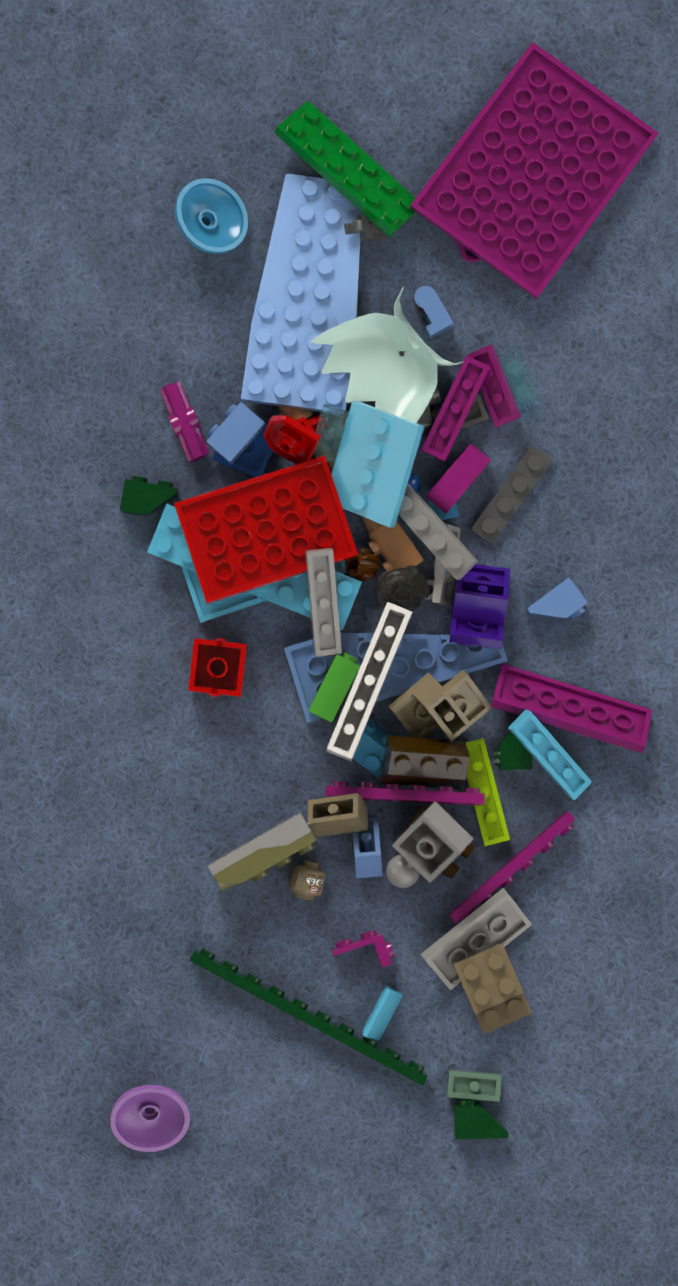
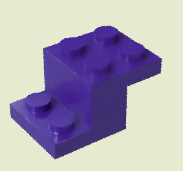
M475 564L461 580H456L449 642L460 645L467 644L502 649L504 622L509 600L510 569Z

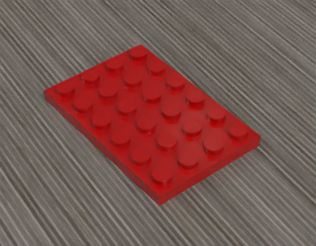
M325 456L174 503L206 604L307 573L305 551L332 548L334 564L358 556Z

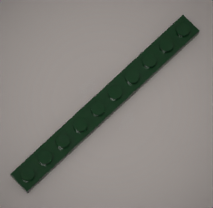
M202 948L200 951L194 950L189 961L422 1086L428 1076L423 1071L425 1067L413 1060L407 1063L400 1059L402 1055L391 1048H387L385 1051L377 1047L378 1042L365 1036L363 1039L353 1034L355 1029L342 1022L340 1026L330 1021L332 1017L320 1010L317 1013L308 1010L307 1007L309 1005L298 998H294L292 1001L284 997L285 992L276 986L271 985L270 989L261 984L262 979L251 973L245 976L238 972L239 967L227 960L224 963L215 960L216 955L205 948Z

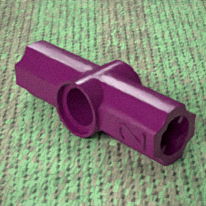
M181 382L171 383L161 388L162 399L170 414L168 416L176 437L180 439L188 462H194L210 455L200 432L201 426L193 407H190Z

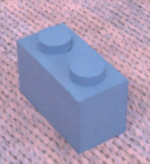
M242 402L238 406L233 404L224 414V417H226L225 421L220 426L215 424L206 435L209 437L206 441L207 444L231 465L266 426L265 422Z

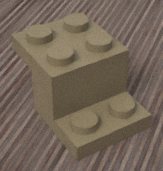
M464 670L443 687L430 673H427L388 706L411 737L425 738L438 727L451 741L492 708Z
M502 943L453 964L483 1034L532 1014Z

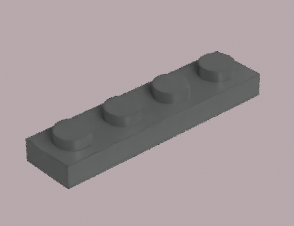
M531 445L473 525L471 531L492 545L553 460Z

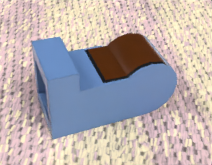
M422 286L417 289L414 294V305L419 311L423 312L430 324L425 327V332L429 339L453 327V321L435 290L429 286Z

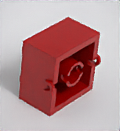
M194 638L188 691L209 693V696L220 697V695L242 697L248 645L226 642V639L216 638L215 640Z

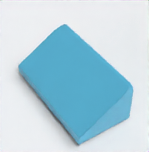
M389 986L384 987L362 1030L363 1036L374 1040L381 1039L403 996L402 993Z

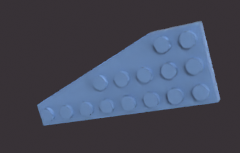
M340 633L342 654L338 655L342 656L345 652L357 658L356 664L361 667L374 633ZM404 634L376 702L405 693L427 673H430L439 683L454 678L462 670L468 674L506 662L508 660L503 644L502 649L485 648L449 642L450 635ZM313 639L285 647L284 650L307 723L322 719L308 710L337 654L316 657L314 655ZM356 674V676H355V678H354V680H353V682H352V684H351V686H350V688H349V690H348V692H347V694H346V696H345V698H344V700H343V702H342V704H341V706H340V708H339L337 714L342 713L343 708H344V706H345V703H346V701H347V698H348V696H349V694H350V691H351V689H352V686H353V684H354V681H355V679H356V677H357V674Z

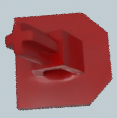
M321 413L308 420L304 416L297 420L288 415L272 416L263 437L273 452L295 465L311 460L321 438V435L317 434V432L330 426L329 416Z

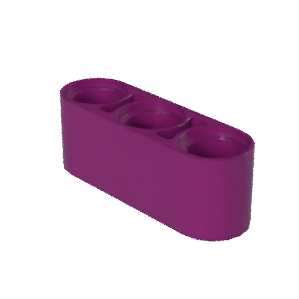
M471 443L432 488L426 498L447 514L485 469L491 459Z

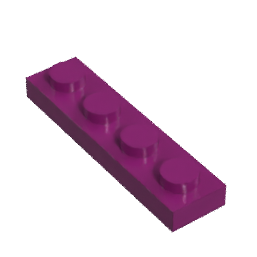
M466 355L421 449L422 452L443 462L446 461L490 366Z

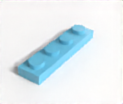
M525 709L508 727L570 799L575 801L592 783L589 777L531 711Z

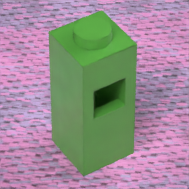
M345 652L342 656L336 655L308 710L309 712L331 723L333 722L360 668L356 664L357 658Z

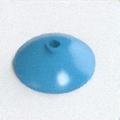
M202 178L188 183L178 194L174 211L176 223L183 236L194 247L211 254H223L235 249L243 241L248 229L247 211L241 198L228 185L215 179Z

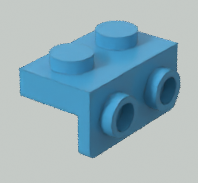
M369 718L353 759L378 778L382 770L387 736L392 735L384 732L377 726L374 720Z

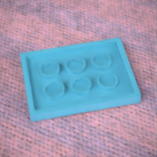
M352 401L331 474L343 509L387 527H395L424 426L362 402Z

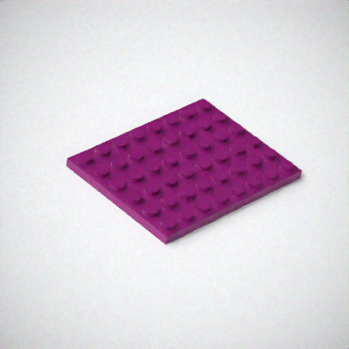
M532 42L412 202L410 208L537 300L659 133Z

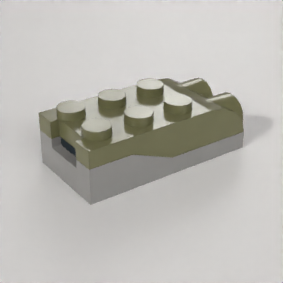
M299 812L208 865V868L224 892L250 878H253L254 882L268 875V868L276 865L277 869L292 860L290 856L296 852L303 855L315 847L313 843L317 838L309 827L303 813Z

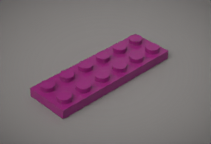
M503 663L499 670L491 707L521 715L527 709L542 723L639 753H643L652 714L651 709Z

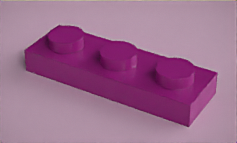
M488 345L468 354L467 356L490 366L480 389L495 428L522 418L494 345Z

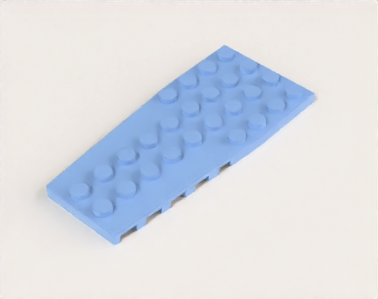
M295 174L285 175L251 323L241 401L297 407L311 411L345 415V398L350 373L322 374L321 371L333 345L311 343V340L321 333L357 316L360 234L346 235L344 224L357 220V215L362 214V212L324 178Z

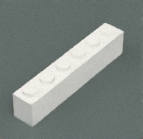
M387 602L328 744L327 752L352 761L411 618V611Z

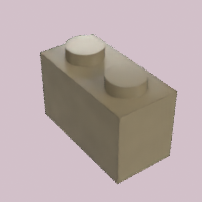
M358 793L308 800V825L317 837L368 830V806Z

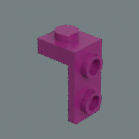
M375 930L360 934L361 939L351 942L350 938L336 942V948L332 949L333 956L374 943L382 967L391 965V957L395 956L390 941L385 943L382 932L376 934Z

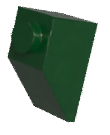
M510 731L498 744V750H494V765H499L500 771L533 769L532 755Z
M460 1099L459 1103H454L455 1139L509 1138L507 1129L480 1103H475L473 1099Z

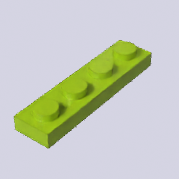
M484 738L466 742L470 755L466 776L469 788H478L480 793L486 795L485 806H474L484 846L508 841L510 837Z

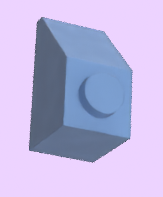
M567 578L528 607L526 612L531 615L567 619L570 616L574 620L586 611L583 606L588 602L572 580Z
M378 816L368 817V830L353 832L356 878L382 876Z

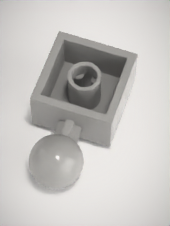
M435 801L392 845L400 855L394 856L388 862L386 867L387 878L391 884L399 888L412 886L416 883L420 874L431 883L462 853L473 838Z

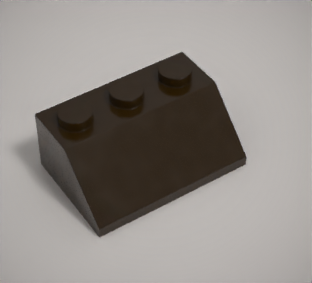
M388 735L380 784L422 785L430 788L453 787L458 789L466 780L470 760L466 742Z

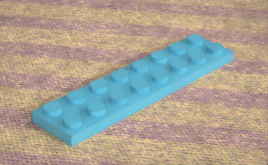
M166 504L147 553L196 572L174 506ZM335 571L340 630L343 631L362 582ZM307 573L246 592L311 618Z

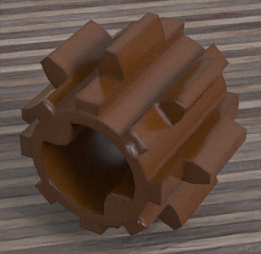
M360 548L357 557L345 561L346 571L350 576H355L356 580L365 582L367 578L373 579L377 575V571L380 570V560L377 555L370 554V549Z

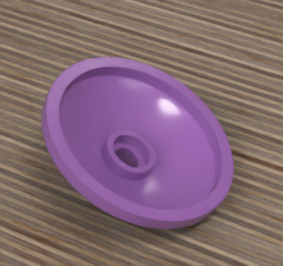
M159 1085L139 1086L125 1092L114 1103L110 1114V1125L114 1136L128 1148L141 1152L161 1151L175 1145L184 1137L190 1124L189 1108L183 1097L174 1090Z

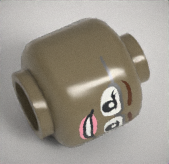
M304 860L303 865L298 864L293 867L289 888L294 892L295 897L314 900L315 897L322 894L326 873L318 868L319 863Z

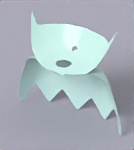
M403 286L395 301L394 316L381 313L360 316L321 333L311 340V343L333 345L321 371L322 374L350 373L345 398L346 403H352V401H376L375 408L417 423L436 389L437 365L452 366L462 364L463 361L452 363L441 358L418 336L404 316L399 299L404 289ZM399 351H405L404 356H400Z

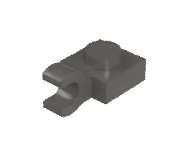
M364 214L357 215V220H353L352 223L344 224L345 234H360L361 241L387 239V235Z

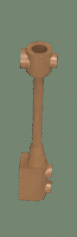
M279 406L278 408L281 413L277 416L288 415L294 420L304 416L308 420L315 414L313 413L314 411ZM320 438L316 449L321 456L326 457L328 466L333 471L336 458L323 439ZM361 516L371 539L367 544L375 555L381 553L386 561L382 566L390 577L396 575L399 579L424 562V559L397 521L395 527H387Z

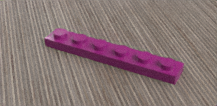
M333 781V786H326V797L358 793L363 800L415 803H434L436 801L438 804L485 806L486 795L480 793L478 788H464V792H453V787H438V791H427V786L412 785L411 790L401 789L399 784H385V788H375L374 783H359V787H349V782Z
M565 811L448 914L456 924L459 921H463L474 912L473 909L480 903L483 905L493 897L494 894L492 892L499 886L503 889L515 879L512 875L518 869L526 870L534 862L532 859L534 855L539 851L544 854L554 845L552 840L558 834L563 837L574 827L571 823L575 818L568 811Z

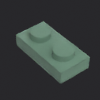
M449 1069L447 1097L500 1102L502 1074Z

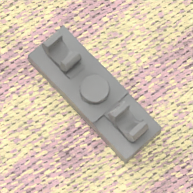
M445 524L460 540L461 528ZM435 557L433 561L435 580H426L425 584L434 587L433 593L430 595L424 594V598L432 600L433 603L452 606L455 578Z

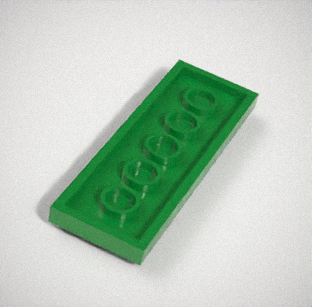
M309 101L304 103L277 126L274 133L389 238L416 214L410 208L415 197Z

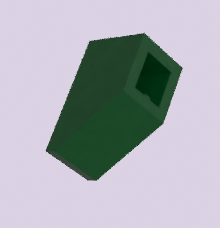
M132 476V480L125 479L120 511L148 517L177 497L178 489L173 488L174 483L158 481L156 485L147 483V478Z

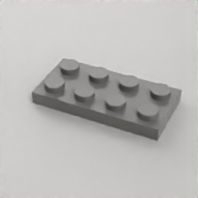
M503 888L421 953V956L451 990L461 982L453 965L454 963L499 943H502L505 947L532 924Z

